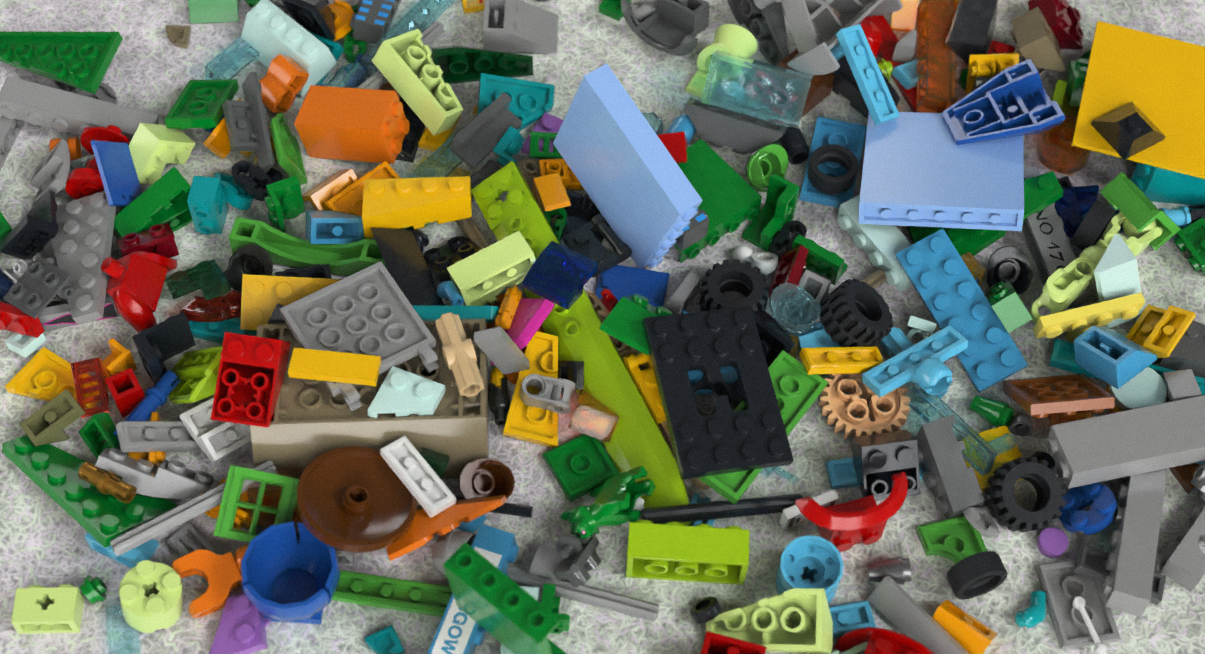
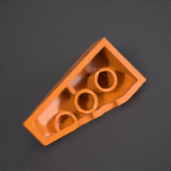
M505 495L458 500L456 504L432 518L421 505H418L414 521L406 534L397 542L386 547L390 561L425 545L436 534L439 536L445 535L460 526V523L464 521L468 523L502 506L507 501Z

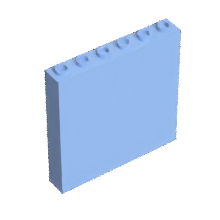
M605 64L583 77L553 144L623 245H628L632 250L631 258L638 268L643 269L649 266L652 269L663 261L662 257L670 252L669 248L677 242L675 239L683 234L682 230L691 223L689 220L698 213L696 209L703 200L608 64Z
M868 112L859 200V224L1022 231L1024 217L1023 136L957 145L942 113L898 112L900 117L875 126L870 112Z

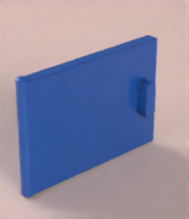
M92 140L91 146L109 206H128L142 194L128 143Z
M615 265L599 274L595 294L600 299L603 297L600 292L604 290L603 288H607L620 301L624 296L637 293L649 299L648 303L656 308L657 306L663 307L670 274Z

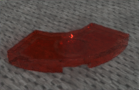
M232 290L226 295L213 298L194 296L180 309V313L184 312L187 320L197 322L230 320L241 316L242 293Z

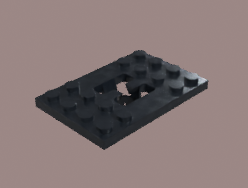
M751 306L644 318L642 325L681 480L791 465L794 461ZM720 367H734L738 379L728 386L722 381ZM687 371H702L704 375L691 388ZM708 389L719 395L714 397L716 407L711 415L702 412L696 406L693 394L695 391ZM744 400L746 410H732L736 405H738L741 401Z

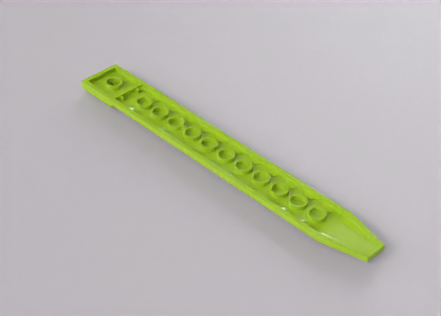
M511 161L471 189L481 212L498 241L520 231L532 249L538 269L520 284L528 299H548L555 305L542 323L546 334L558 336V357L560 360L584 361V389H578L576 392L619 473L644 466L647 476L636 479L634 482L652 479L656 486L651 496H641L644 500L643 506L645 508L689 504L684 480H681L674 453L610 335L599 329L602 321L519 167L515 162ZM509 192L504 202L501 199L499 200L502 193ZM681 522V524H682L683 526H686V525H688L689 523H691V522Z

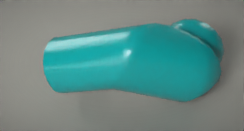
M1043 591L1031 592V606L1024 611H1018L1015 615V621L1019 627L1027 626V628H1033L1043 622L1046 616V593Z

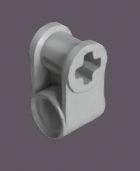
M530 374L522 382L519 392L520 399L529 407L546 409L559 414H568L571 412V406L569 405L571 393L575 390L576 384L567 379ZM535 386L539 389L540 393L532 395L526 388Z

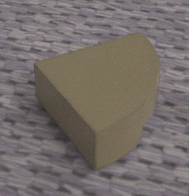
M166 25V32L170 42L179 48L188 49L191 27Z

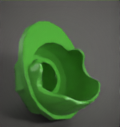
M777 144L766 145L751 155L745 167L746 176L751 186L760 192H767L769 178L773 173L785 178L788 167V155L785 149Z

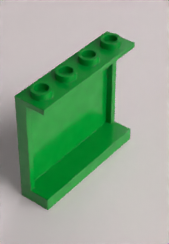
M702 139L686 148L687 162L677 165L703 200L698 209L703 210L709 218L707 236L683 251L676 243L673 245L679 251L678 261L680 263L688 258H695L703 248L708 245H715L723 235L728 232L733 233L739 228L741 223L747 219L753 220L760 213L762 196Z
M466 542L443 564L457 607L512 653L566 654L548 639V635L561 622V619Z

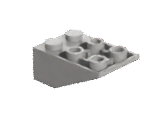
M485 0L483 20L484 49L500 52L557 53V14L522 0Z

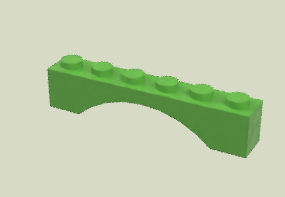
M236 217L229 235L232 253L247 244L259 245L270 255L273 264L297 268L310 267L315 264H329L331 273L350 276L380 261L387 269L378 245L372 239H363L346 244H310L308 240L288 235L263 221Z

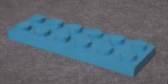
M944 229L896 253V259L935 323H937L938 328L942 330L950 325L968 340V348L956 354V357L978 393L1027 368V362Z

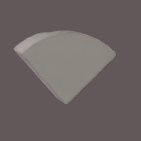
M986 506L969 507L963 511L968 522L980 533L986 536H993L999 532Z

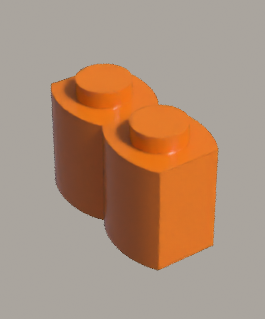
M279 54L270 62L267 75L258 81L261 83L262 103L273 113L287 112L292 106L296 94L306 84L309 73L291 57Z

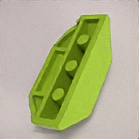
M222 346L188 351L181 356L170 370L180 379V383L169 394V401L171 403H193L215 394Z

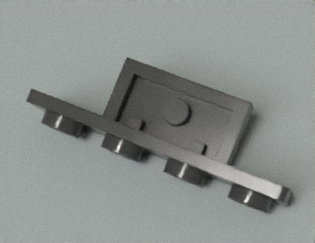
M250 72L242 83L245 101L225 100L222 106L231 151L255 152L258 168L266 174L275 163V152L272 150L270 142L271 131L266 123V107L262 103L261 83L258 82L257 73Z

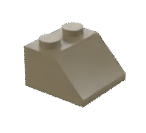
M1039 7L1011 20L1014 30L1010 31L1016 44L1014 45L1015 51L1019 53L1020 59H1031L1035 67L1060 72L1066 70L1058 40Z

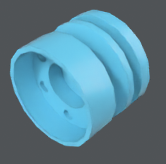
M807 535L794 539L786 546L780 558L775 581L778 595L790 589H824L827 602L830 604L843 575V560L840 552L831 542L822 537Z

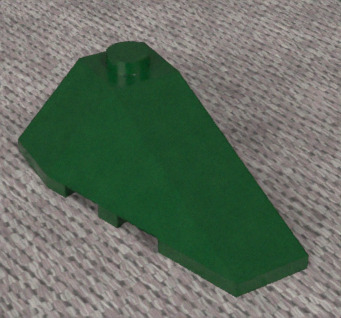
M457 45L431 48L432 61L435 65L440 66L443 72L441 77L448 84L479 81L481 73L509 78L533 75L532 56Z

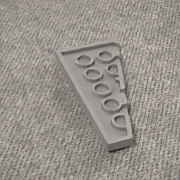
M105 191L57 205L56 222L59 228L57 235L53 239L51 238V243L58 268L72 276L68 282L73 286L74 294L71 298H67L72 319L78 325L103 318L108 274L100 268L103 261L111 255L116 206H109Z

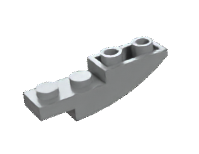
M105 448L95 464L96 467L112 471L123 477L122 481L137 488L135 491L137 494L166 499L195 498L201 493L217 487L219 483L218 480L213 479L211 474L205 471L195 472L190 470L180 461L164 460L159 468H155L152 462L145 459L135 460L128 457L126 452H121L117 448Z

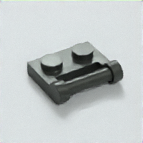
M602 214L595 215L590 222L563 236V242L592 278L625 261L632 254V250L628 245H623L606 224L607 221ZM599 231L615 252L609 254L593 233Z

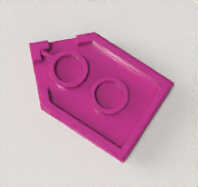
M520 299L511 327L504 329V331L521 350L527 346L555 305L548 299Z

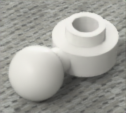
M740 245L733 251V260L739 259L740 263L750 262L751 267L757 266L760 269V274L769 275L777 269L778 256L773 253H753L752 249L746 245Z

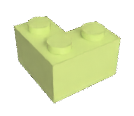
M140 123L129 144L139 183L154 184L161 177L167 163L185 164L196 143L178 128Z

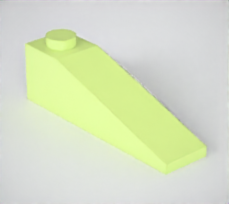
M790 589L783 594L764 598L757 603L721 613L714 619L706 622V632L709 631L766 646V652L798 654L832 653L833 622L824 589Z

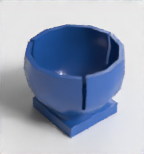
M294 521L271 525L251 540L241 560L244 594L264 615V618H268L273 622L322 624L324 608L331 602L341 575L336 548L317 539L301 522L297 524L300 540L297 538Z

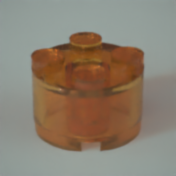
M1065 115V120L1062 124L1043 131L1037 148L1039 163L1052 171L1063 173L1067 176L1074 175L1075 172L1081 170L1086 165L1091 150L1072 146L1077 120L1076 116Z

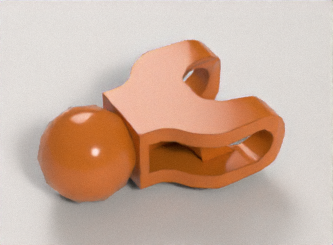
M249 544L238 548L233 556L231 552L217 555L209 550L199 549L180 557L172 563L171 568L176 571L180 578L199 575L204 577L209 583L206 592L192 600L189 605V613L192 618L198 619L223 609L233 589L242 585L241 560Z

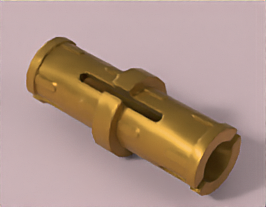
M89 461L85 462L78 471L80 479L97 487L100 493L112 495L125 504L130 503L136 496L137 492L135 491L137 488L120 480L116 473L102 470Z

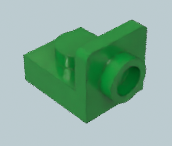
M544 584L541 604L561 619V622L551 633L559 634L562 631H569L570 615L559 613L561 596H555L556 585Z

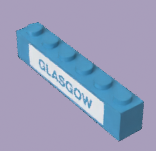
M480 524L471 546L507 576L508 573L506 571L509 563L515 562L519 552V546L516 544L514 534L484 524ZM453 593L427 654H473L476 646H481L484 641L486 630L457 607Z

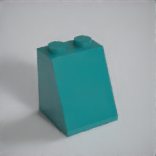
M1137 163L1130 180L1150 201L1181 205L1205 204V179Z

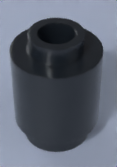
M788 126L784 135L778 139V143L785 149L788 161L793 165H798L808 159L809 147L801 129Z

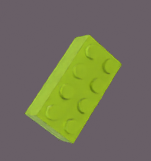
M648 520L629 522L626 578L744 585L749 565L750 530H744L739 526L713 528L709 524L683 526L678 522H668L666 524H653Z

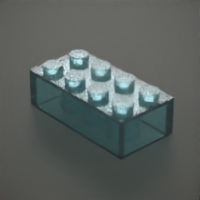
M715 50L700 102L798 128L813 75Z

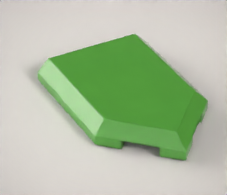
M281 112L271 119L269 125L278 163L290 177L296 175L301 185L307 184L308 179L299 143L295 135L292 136L286 124L287 119L284 113Z

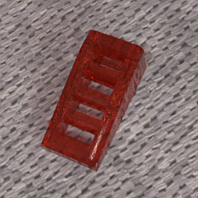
M97 357L71 363L77 400L86 412L81 418L110 412L103 361ZM96 372L95 376L82 377V374ZM98 382V385L84 388V384ZM100 392V395L85 398L87 393ZM97 401L102 403V406L89 409L86 407L88 403Z

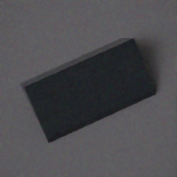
M959 0L945 44L967 65H969V55L987 54L996 25L998 0Z

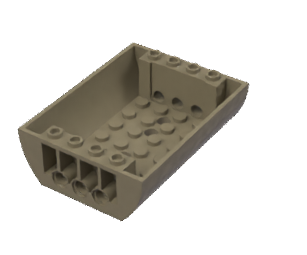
M460 318L466 337L471 339L477 358L476 364L484 383L483 390L472 397L460 396L452 371H448L443 357L442 343L435 325L437 319H422L436 340V346L432 349L438 357L436 362L439 368L435 369L436 373L433 376L425 377L421 375L425 367L419 355L395 367L445 385L446 392L433 415L410 414L408 416L396 417L395 413L378 414V418L369 417L367 410L390 369L378 375L376 386H355L360 395L359 401L362 406L351 411L342 393L333 397L324 381L289 377L288 368L294 347H302L286 323L259 324L257 326V337L289 342L290 349L286 373L270 427L250 425L254 466L256 467L271 460L277 469V475L300 479L305 468L315 458L327 451L348 446L368 447L380 451L386 445L406 436L439 478H459L460 471L467 463L477 459L489 458L488 357L474 342V332L487 329L486 318Z

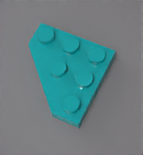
M485 73L480 75L477 116L504 92L512 98L508 110L522 121L521 126L517 129L519 132L540 119L545 112L549 113L552 111L554 105V85Z

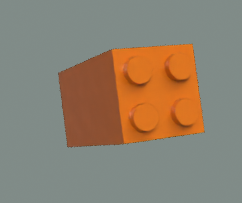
M310 85L294 122L309 157L374 163L386 161L388 164H394L397 155L401 153L402 142L405 134L407 135L410 129L409 120L406 119L402 102L399 101L396 91Z

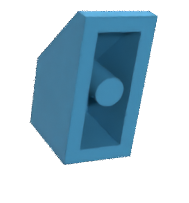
M306 211L305 237L310 244H346L363 240L362 216L337 211Z

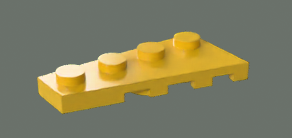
M537 331L527 344L524 355L529 359L530 369L519 372L503 435L556 448L558 447V413L529 407L521 401L519 394L524 378L530 374L558 378V336ZM535 386L526 388L532 395L540 393L539 389Z

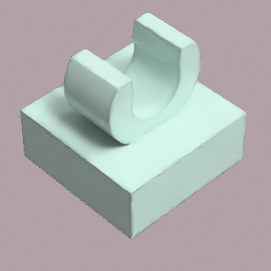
M910 315L907 327L912 328V330L908 332L907 338L911 341L915 333H920L924 340L928 338L927 334H934L937 323Z

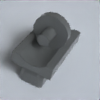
M565 534L558 539L556 549L563 559L553 572L557 580L567 577L573 588L588 582L591 577L588 571L596 568L601 562V559L595 552V548L599 544L595 535L591 536L587 543L583 544L575 535Z

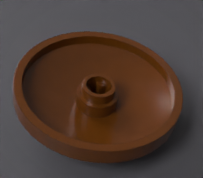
M360 446L336 448L315 458L303 471L296 494L299 516L309 532L323 543L349 552L376 551L397 542L411 527L418 506V501L382 458L380 451Z

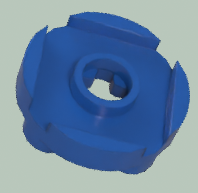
M1099 482L1074 487L1067 491V495L1062 496V500H1065L1066 504L1065 507L1059 509L1062 512L1059 519L1063 527L1071 533L1083 531L1085 535L1094 534L1102 531L1114 520L1113 514L1115 509H1118V504L1112 491L1107 486L1099 484ZM1086 506H1091V510L1086 511L1083 508Z

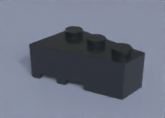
M843 56L837 61L840 67L836 71L831 72L834 75L832 91L837 95L839 93L850 101V106L868 119L869 110L848 61ZM881 71L897 108L900 97Z

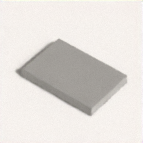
M1076 559L1037 564L1035 570L1041 589L1046 593V605L1061 650L1095 645L1080 611L1073 607L1072 602L1077 596L1085 599L1086 604L1084 607L1101 643L1119 642L1121 637L1111 608L1105 607L1107 596L1102 592L1103 584L1101 581L1073 572Z

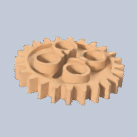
M863 373L830 374L829 379L825 378L829 383L819 395V406L823 407L821 416H828L827 425L835 424L834 433H838L841 430L845 432L843 439L846 440L850 435L858 437L900 431L901 425H905L906 416L910 412V407L908 406L911 400L910 397L906 396L908 388L898 387L879 398L862 382ZM878 409H884V410H886L887 412H882V411H880V410H878ZM852 415H858L861 418H855Z

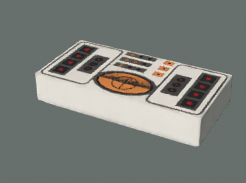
M829 490L812 497V499L825 508L837 505L839 497L835 490ZM795 504L783 509L779 523L783 530H787L808 521V519L799 511Z

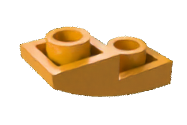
M564 159L539 160L541 176L559 173L565 189L585 190L570 167L566 165Z

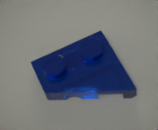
M1098 185L1062 188L1063 197L1055 202V210L1057 215L1062 218L1066 237L1073 238L1083 220L1081 216L1086 214L1097 200Z

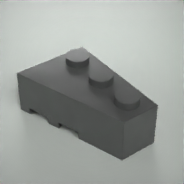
M1193 320L1169 357L1161 358L1158 366L1175 371L1192 369L1194 376L1205 378V325Z

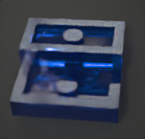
M551 241L525 276L522 288L568 310L582 295L583 286L597 272L598 262Z

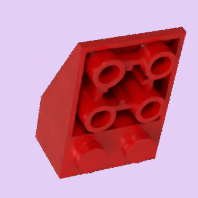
M225 332L211 419L269 428L286 373L290 343L278 339Z

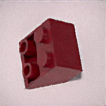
M1067 0L1028 1L1029 11L1039 7L1058 40L1060 49H1084L1082 42L1084 33L1079 22L1081 15L1076 7L1072 8Z

